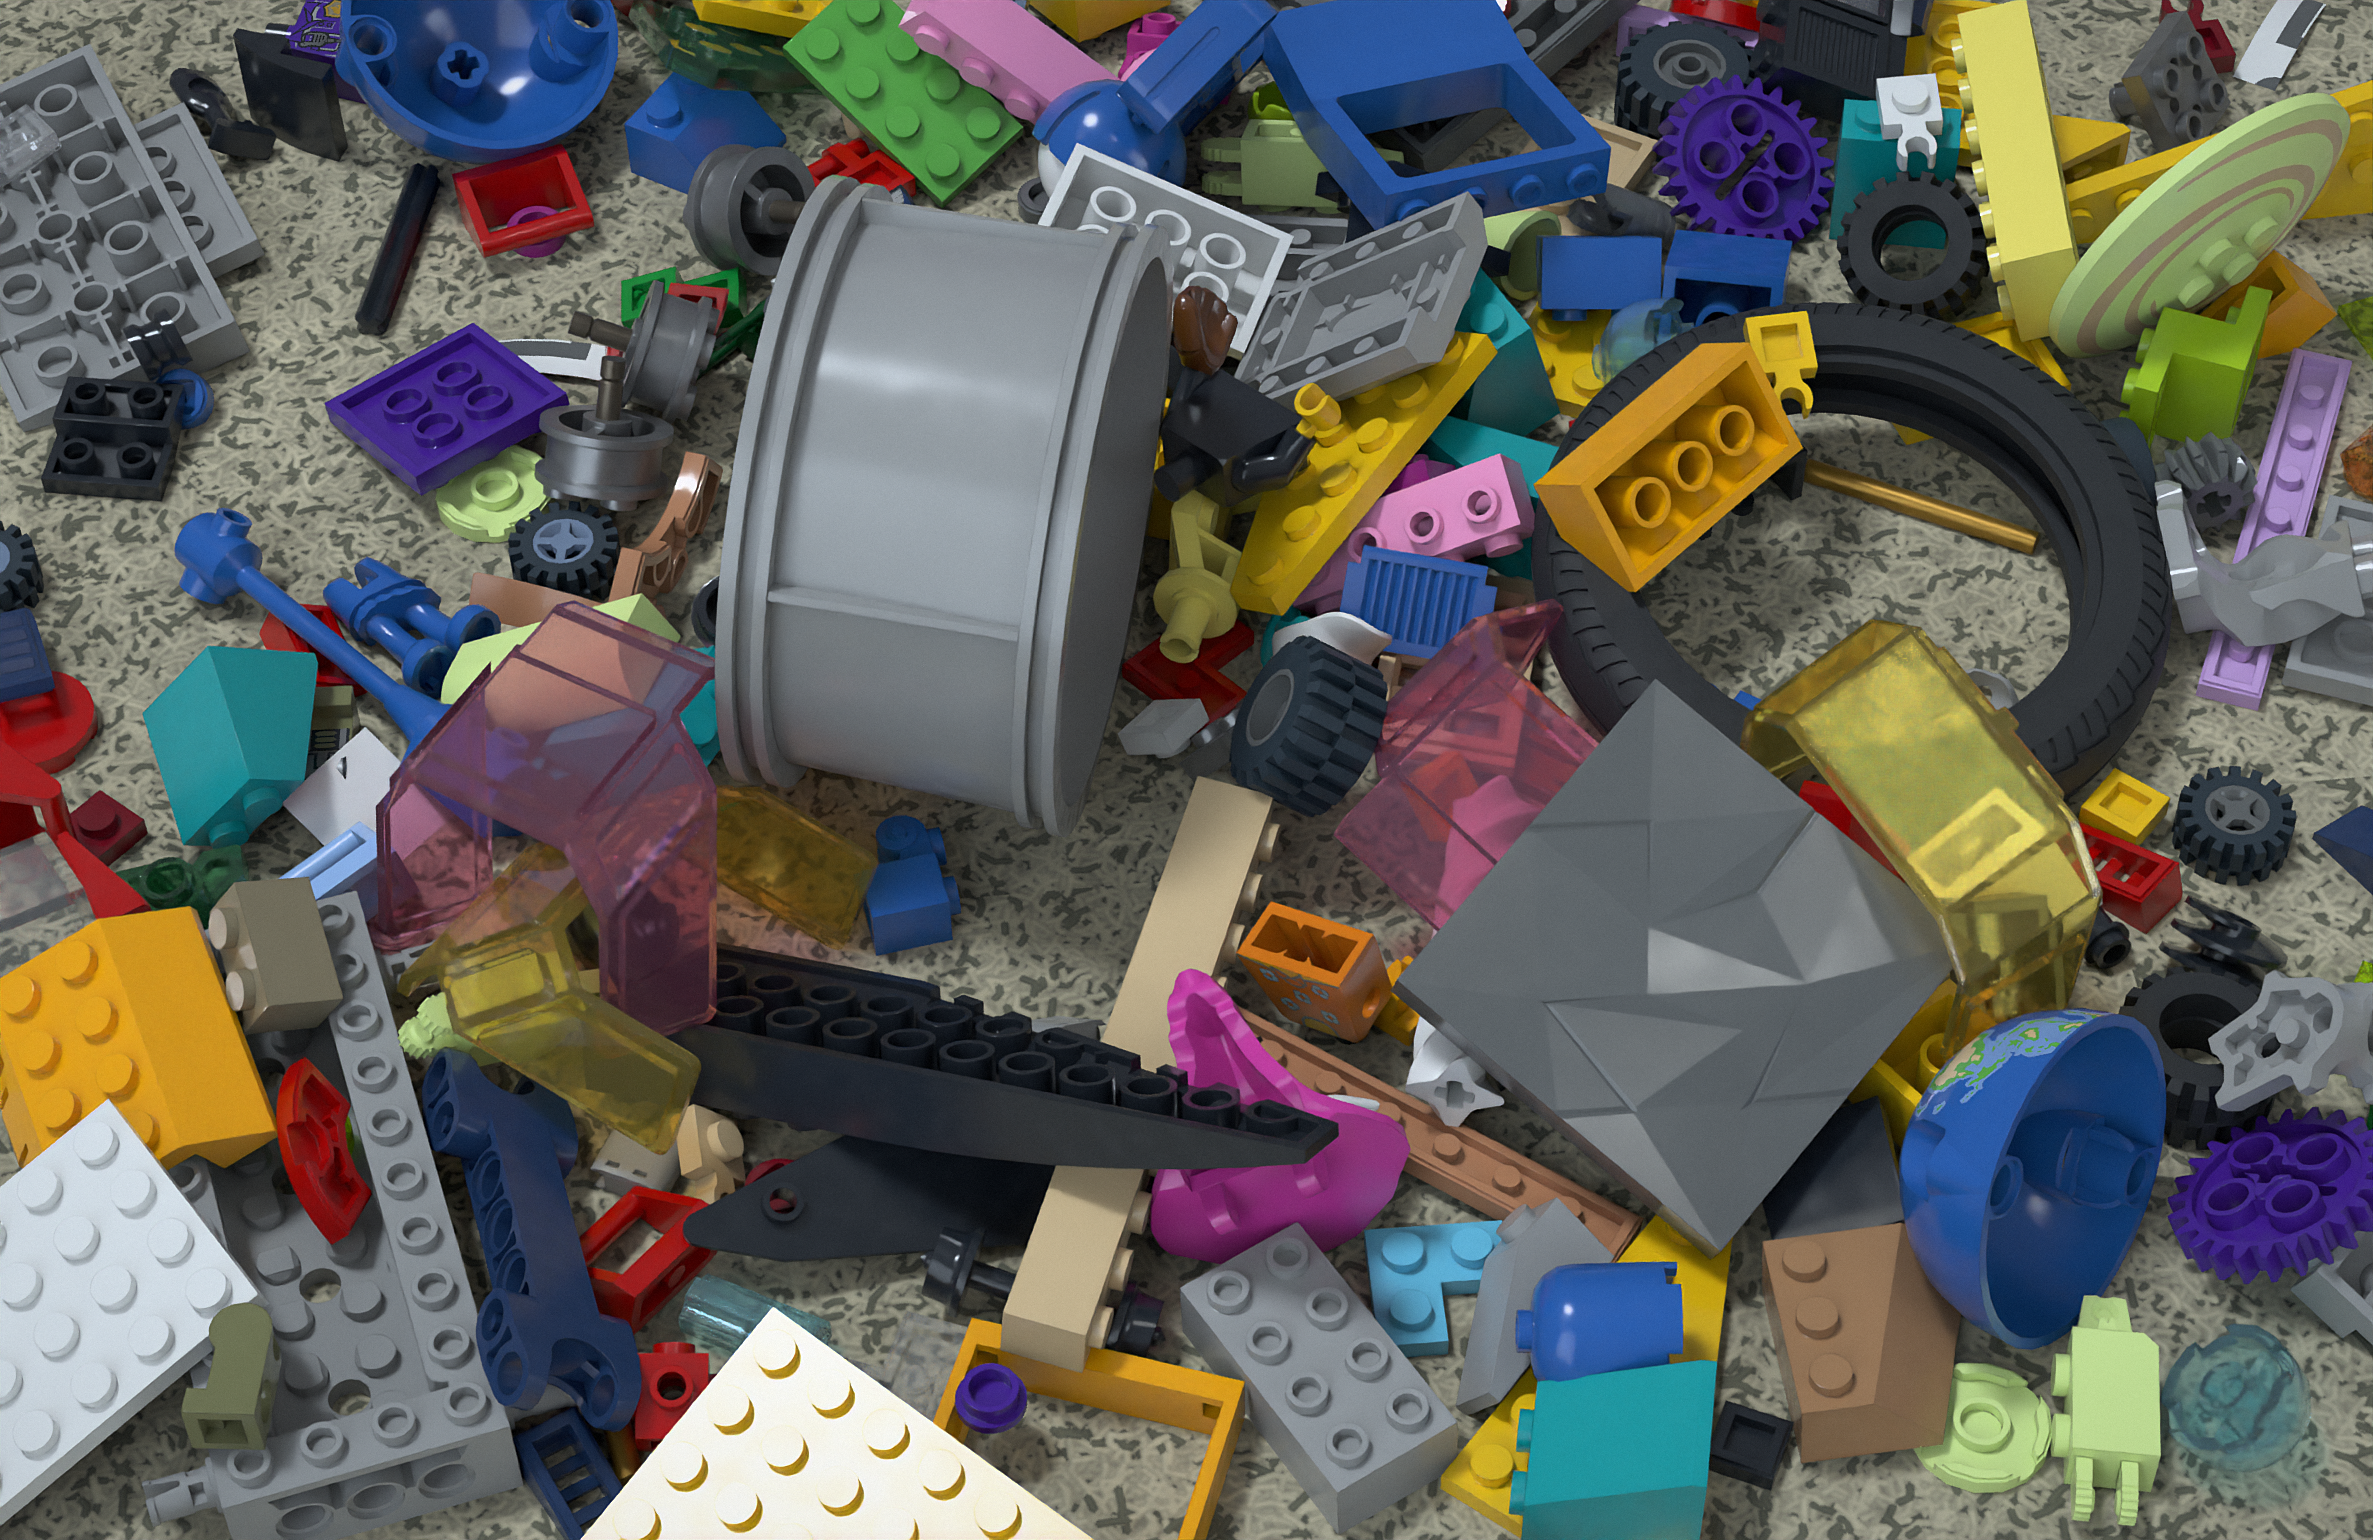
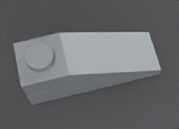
M1558 1197L1533 1209L1527 1204L1519 1206L1506 1217L1496 1230V1234L1501 1238V1241L1484 1262L1455 1406L1466 1415L1499 1403L1531 1363L1530 1353L1516 1352L1517 1309L1530 1310L1533 1289L1540 1278L1557 1266L1610 1263L1614 1258V1255Z

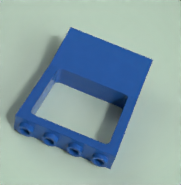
M1334 0L1280 11L1273 22L1264 30L1263 59L1310 149L1375 231L1397 221L1401 222L1406 217L1467 191L1482 208L1483 218L1606 192L1611 146L1528 57L1496 0ZM1498 107L1506 109L1542 150L1404 178L1394 173L1364 134Z

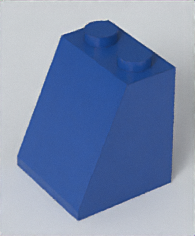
M1676 230L1665 264L1657 346L1683 332L1725 316L1728 317L1732 314L1763 307L1786 305L1793 241Z

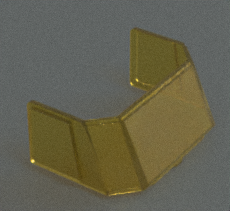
M1870 619L1757 703L1744 719L1739 747L1777 779L1813 763L1937 921L1958 980V986L1940 1049V1055L1947 1062L1978 1035L1997 1024L2024 1014L2061 1010L2068 1006L2103 892L2078 818L2062 800L2065 793L2014 732L2018 729L2019 722L2006 706L1996 710L1945 646L1938 648L1921 627Z

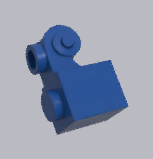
M906 815L885 819L876 830L878 864L858 868L862 907L876 956L953 940L951 916L961 914V904L954 876L942 877L939 866L947 865L940 828L926 829L922 822Z

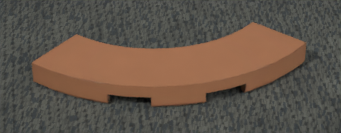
M686 451L674 491L655 529L639 546L632 549L621 548L608 602L643 593L652 605L656 607L657 599L654 597L659 592L668 594L673 590L688 564V553L685 550L688 538H692L695 533L702 534L709 519L723 473V469L719 464L706 455Z

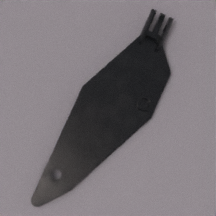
M1261 1036L1256 1037L1260 1043L1263 1042ZM844 1135L692 1213L685 1219L682 1233L684 1239L694 1247L784 1263L925 1253L931 1249L935 1250L944 1227L964 1232H973L978 1226L986 1229L983 1248L1028 1245L1056 1165L935 1152ZM1150 1176L1145 1192H1152L1155 1177ZM775 1199L785 1200L791 1205L793 1211L789 1214H779L771 1208L770 1202Z

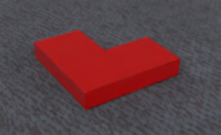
M1236 619L1234 627L1224 635L1202 638L1197 658L1188 663H1177L1164 656L1159 647L1161 643L1160 636L1122 664V677L1153 701L1200 699L1209 721L1196 732L1198 734L1209 724L1220 717L1223 718L1237 707L1235 704L1246 696L1247 692L1218 670L1254 644V631Z

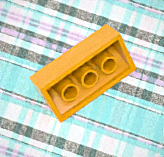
M1701 343L1534 483L1533 486L1561 538L1628 592H1637L1803 447L1750 343Z

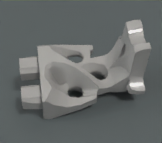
M2170 480L2155 482L2158 502L2157 515L2169 563L2174 598L2185 634L2219 630L2246 647L2284 643L2306 636L2341 613L2355 618L2365 615L2363 599L2373 597V534L2352 538L2348 520H2341L2330 525L2321 540L2288 534L2274 536L2264 540L2238 563L2226 564L2212 556L2203 543L2187 506L2181 484Z
M2274 970L2265 975L2258 1001L2245 1013L2208 1038L2211 1052L2217 1055L2224 1065V1082L2215 1095L2217 1106L2222 1110L2242 1111L2295 1084L2299 1093L2309 1096L2327 1087L2329 1075L2332 1074L2344 1075L2347 1085L2353 1088H2361L2366 1104L2373 1105V982L2336 985L2319 977L2289 978L2284 973ZM2276 1037L2281 1043L2280 1048L2270 1057L2263 1058L2261 1055L2263 1046L2268 1040Z

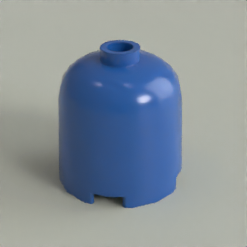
M1677 1262L1585 1263L1555 1267L1543 1275L1534 1287L1530 1310L1517 1309L1516 1352L1530 1353L1533 1375L1537 1381L1551 1380L1562 1382L1591 1374L1670 1364L1669 1354H1683L1681 1284H1672L1673 1278L1677 1274Z

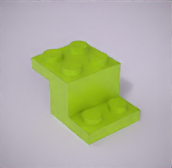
M2249 285L2242 307L2230 306L2225 322L2164 306L2156 329L2144 328L2135 362L2141 363L2142 367L2141 369L2130 367L2128 370L2120 402L2130 405L2129 411L2121 410L2119 417H2126L2135 422L2143 433L2149 450L2155 435L2185 442L2186 436L2194 442H2199L2209 432H2212L2218 439L2232 438L2254 375L2273 291Z

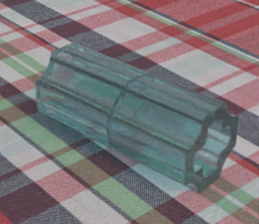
M708 1273L702 1278L696 1277L685 1294L684 1305L678 1318L680 1332L732 1353L739 1349L773 1307L826 1346H828L832 1337L831 1323L829 1321Z

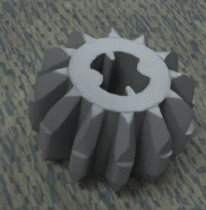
M2209 432L2199 442H2194L2186 436L2183 447L2178 450L2165 449L2166 461L2154 466L2156 482L2170 480L2181 484L2187 506L2199 535L2209 527L2219 533L2222 523L2229 519L2241 520L2240 508L2255 502L2253 488L2258 483L2255 477V469L2241 447L2235 444L2231 437L2218 439L2212 432ZM2156 496L2155 508L2157 510L2158 502Z

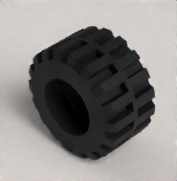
M1909 171L1896 173V181L1887 183L1885 178L1882 177L1873 182L1872 184L1876 190L1868 196L1861 191L1853 200L1856 205L1853 213L1845 211L1841 221L1844 233L1843 236H1837V250L1841 254V260L1838 263L1848 286L1864 306L1874 305L1909 311L1911 314L1917 313L1944 321L1943 317L1951 312H1954L1956 317L1967 310L1964 303L1970 296L1975 300L1983 290L1980 285L1982 277H1988L1990 271L1986 247H1990L1991 241L1985 237L1981 215L1975 203L1967 193L1964 195L1959 190L1957 184L1947 178L1944 182L1937 180L1934 173L1922 171L1921 177H1912ZM1918 220L1933 222L1941 226L1947 234L1949 246L1944 261L1933 273L1922 279L1905 281L1891 277L1884 270L1881 263L1882 248L1888 236L1896 228L1905 223Z
M2182 966L2168 968L2165 978L2156 973L2144 978L2141 988L2133 987L2126 995L2124 1005L2120 1006L2118 1014L2134 1017L2145 1025L2157 1043L2163 1061L2166 1082L2164 1134L2169 1135L2168 1145L2182 1148L2184 1139L2195 1140L2197 1150H2209L2207 1143L2217 1138H2220L2223 1144H2227L2233 1140L2230 1128L2237 1126L2247 1133L2255 1130L2257 1117L2263 1115L2267 1119L2273 1108L2276 1094L2242 1111H2225L2218 1108L2215 1095L2224 1082V1065L2222 1063L2200 1064L2192 1062L2172 1051V1049L2178 1048L2196 1049L2206 1052L2219 1060L2217 1055L2211 1052L2208 1038L2249 1010L2258 1001L2261 990L2254 984L2247 987L2239 984L2240 976L2226 971L2224 976L2211 974V967L2196 966L2195 972H2185ZM2276 1037L2268 1040L2263 1046L2261 1053L2263 1058L2270 1057L2280 1048L2281 1043Z

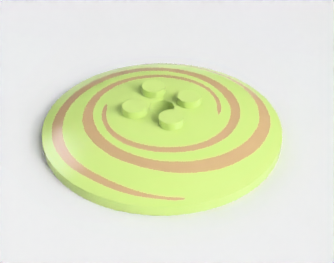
M2306 93L2293 96L2241 119L2180 160L2125 208L2079 260L2060 289L2053 304L2048 323L2049 335L2052 341L2069 357L2091 358L2105 355L2139 343L2145 327L2156 329L2164 306L2194 314L2231 286L2247 278L2255 270L2258 263L2295 227L2322 191L2340 159L2349 137L2350 118L2348 112L2333 96L2325 93Z

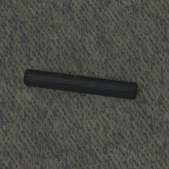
M416 163L408 171L355 314V320L358 322L357 329L362 334L372 333L380 336L388 329L441 183L437 177L439 171L432 164L424 166Z

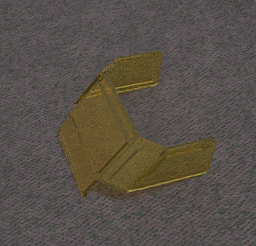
M732 785L680 787L658 796L649 795L575 822L563 828L555 837L527 847L401 975L397 991L409 997L427 977L437 974L441 991L445 994L446 1009L454 1033L658 1155L666 1154L676 1141L701 1072V1063L694 1054L582 987L565 928L637 852L650 841L825 946L834 950L842 949L851 938L876 873L878 861L868 850L761 787L735 788Z

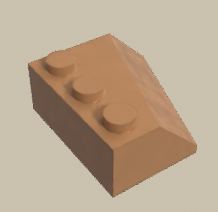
M1896 1223L1762 1241V1292L1791 1421L1794 1422L1793 1430L1801 1463L1920 1448V1446L1943 1445L1961 1314L1940 1295L1926 1276L1913 1253L1905 1224Z

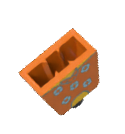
M1271 901L1236 952L1241 962L1284 1017L1292 1022L1333 1035L1342 1044L1351 1045L1363 1040L1391 997L1392 992L1390 990L1392 985L1377 940L1373 934Z

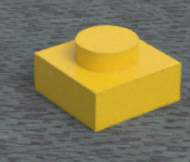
M2114 768L2082 804L2078 821L2140 846L2167 815L2170 797Z

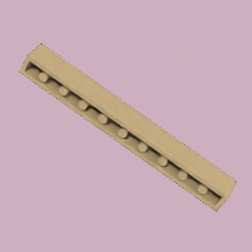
M1198 776L1101 1041L1140 1055L1142 1069L1156 1073V1068L1165 1064L1177 1068L1176 1059L1168 1037L1170 1024L1167 1017V1003L1169 996L1173 992L1175 980L1180 972L1190 968L1202 971L1210 975L1225 990L1227 989L1228 977L1221 976V972L1225 962L1236 965L1239 957L1236 952L1242 945L1246 932V926L1238 924L1242 911L1254 913L1264 878V875L1256 873L1259 862H1272L1279 840L1281 825L1271 822L1274 798L1201 776ZM1056 1165L1003 1311L1001 1351L1082 1373L1091 1347L1103 1350L1114 1315V1308L1107 1307L1106 1303L1111 1289L1123 1292L1126 1286L1134 1257V1251L1126 1249L1131 1232L1142 1235L1145 1231L1153 1195L1145 1191L1150 1176L1156 1177L1158 1169H1115Z

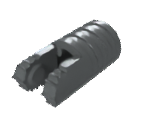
M1607 183L1605 193L1591 195L1596 203L1579 198L1569 206L1566 217L1575 226L1601 236L1662 238L1663 249L1670 242L1675 231L1676 217L1671 216L1669 213L1672 209L1669 204L1611 183Z

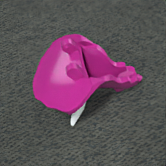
M1192 968L1180 972L1175 980L1173 992L1169 996L1167 1003V1017L1170 1024L1168 1037L1176 1059L1177 1068L1188 1071V1085L1202 1088L1220 1082L1240 1089V1102L1246 1105L1270 1099L1339 1123V1137L1305 1164L1246 1168L1158 1169L1151 1192L1153 1195L1150 1205L1149 1223L1159 1246L1172 1255L1221 1265L1296 1222L1301 1225L1322 1253L1356 1237L1369 1225L1395 1193L1400 1174L1411 1150L1404 1127L1391 1117L1375 1112L1380 1106L1376 1100L1336 1094L1326 1096L1300 1083L1262 1047L1235 1002L1210 975Z

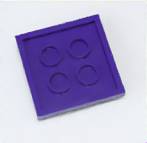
M471 323L325 402L324 405L329 420L334 426L422 496L431 490L445 486L451 479L481 462L495 458L501 451L526 437L542 432L539 427L541 413L550 408L568 406L570 403L565 391L475 323Z

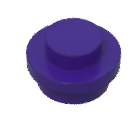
M995 1363L979 1365L970 1370L957 1387L955 1394L956 1411L960 1420L968 1428L976 1432L997 1434L1007 1431L1017 1425L1026 1412L1027 1392L1025 1385L1016 1374L1003 1365Z

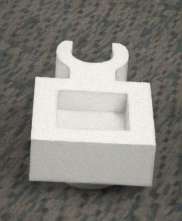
M1936 74L1878 78L1876 80V100L1883 140L1899 138L1896 158L1897 166L1901 171H1907V154L1919 151L1927 156L1928 169H1933L1937 152V143L1933 135H1942L1943 127Z

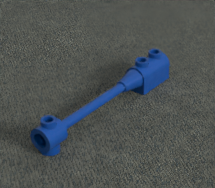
M219 508L216 513L207 512L196 516L184 526L177 537L174 552L178 562L186 567L179 582L180 587L185 592L208 603L223 604L228 596L245 591L384 704V709L410 741L398 768L400 772L480 837L520 836L526 832L527 815L521 810V806L540 801L537 786L545 783L542 774L528 764L535 751L528 741L509 733H501L498 738L487 731L493 715L488 709L478 703L469 700H458L456 705L444 704L406 685H399L259 572L263 560L262 552L257 545L247 538L252 521L245 515L232 509Z

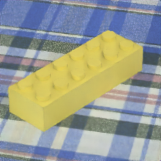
M2015 0L1957 14L1961 38L1951 40V46L1957 73L1967 72L1968 78L1958 80L1964 113L1975 114V119L1965 121V128L1971 154L1982 155L1981 160L1972 162L1979 197L1989 195V201L1979 204V210L1986 239L1996 237L1997 241L1996 243L1989 244L1990 247H1986L1993 282L2005 280L2006 285L1997 287L2004 321L2015 319L2021 342L2050 336L2048 323L2053 304L2066 279L2079 262V254L2045 74L2027 0Z

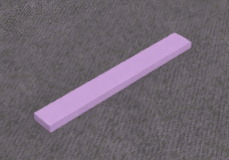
M2293 348L2256 478L2258 483L2253 489L2255 502L2248 506L2232 564L2238 563L2264 540L2274 536L2285 534L2306 535L2352 361ZM2213 630L2195 696L2258 711L2276 644L2246 647L2228 634L2219 630Z

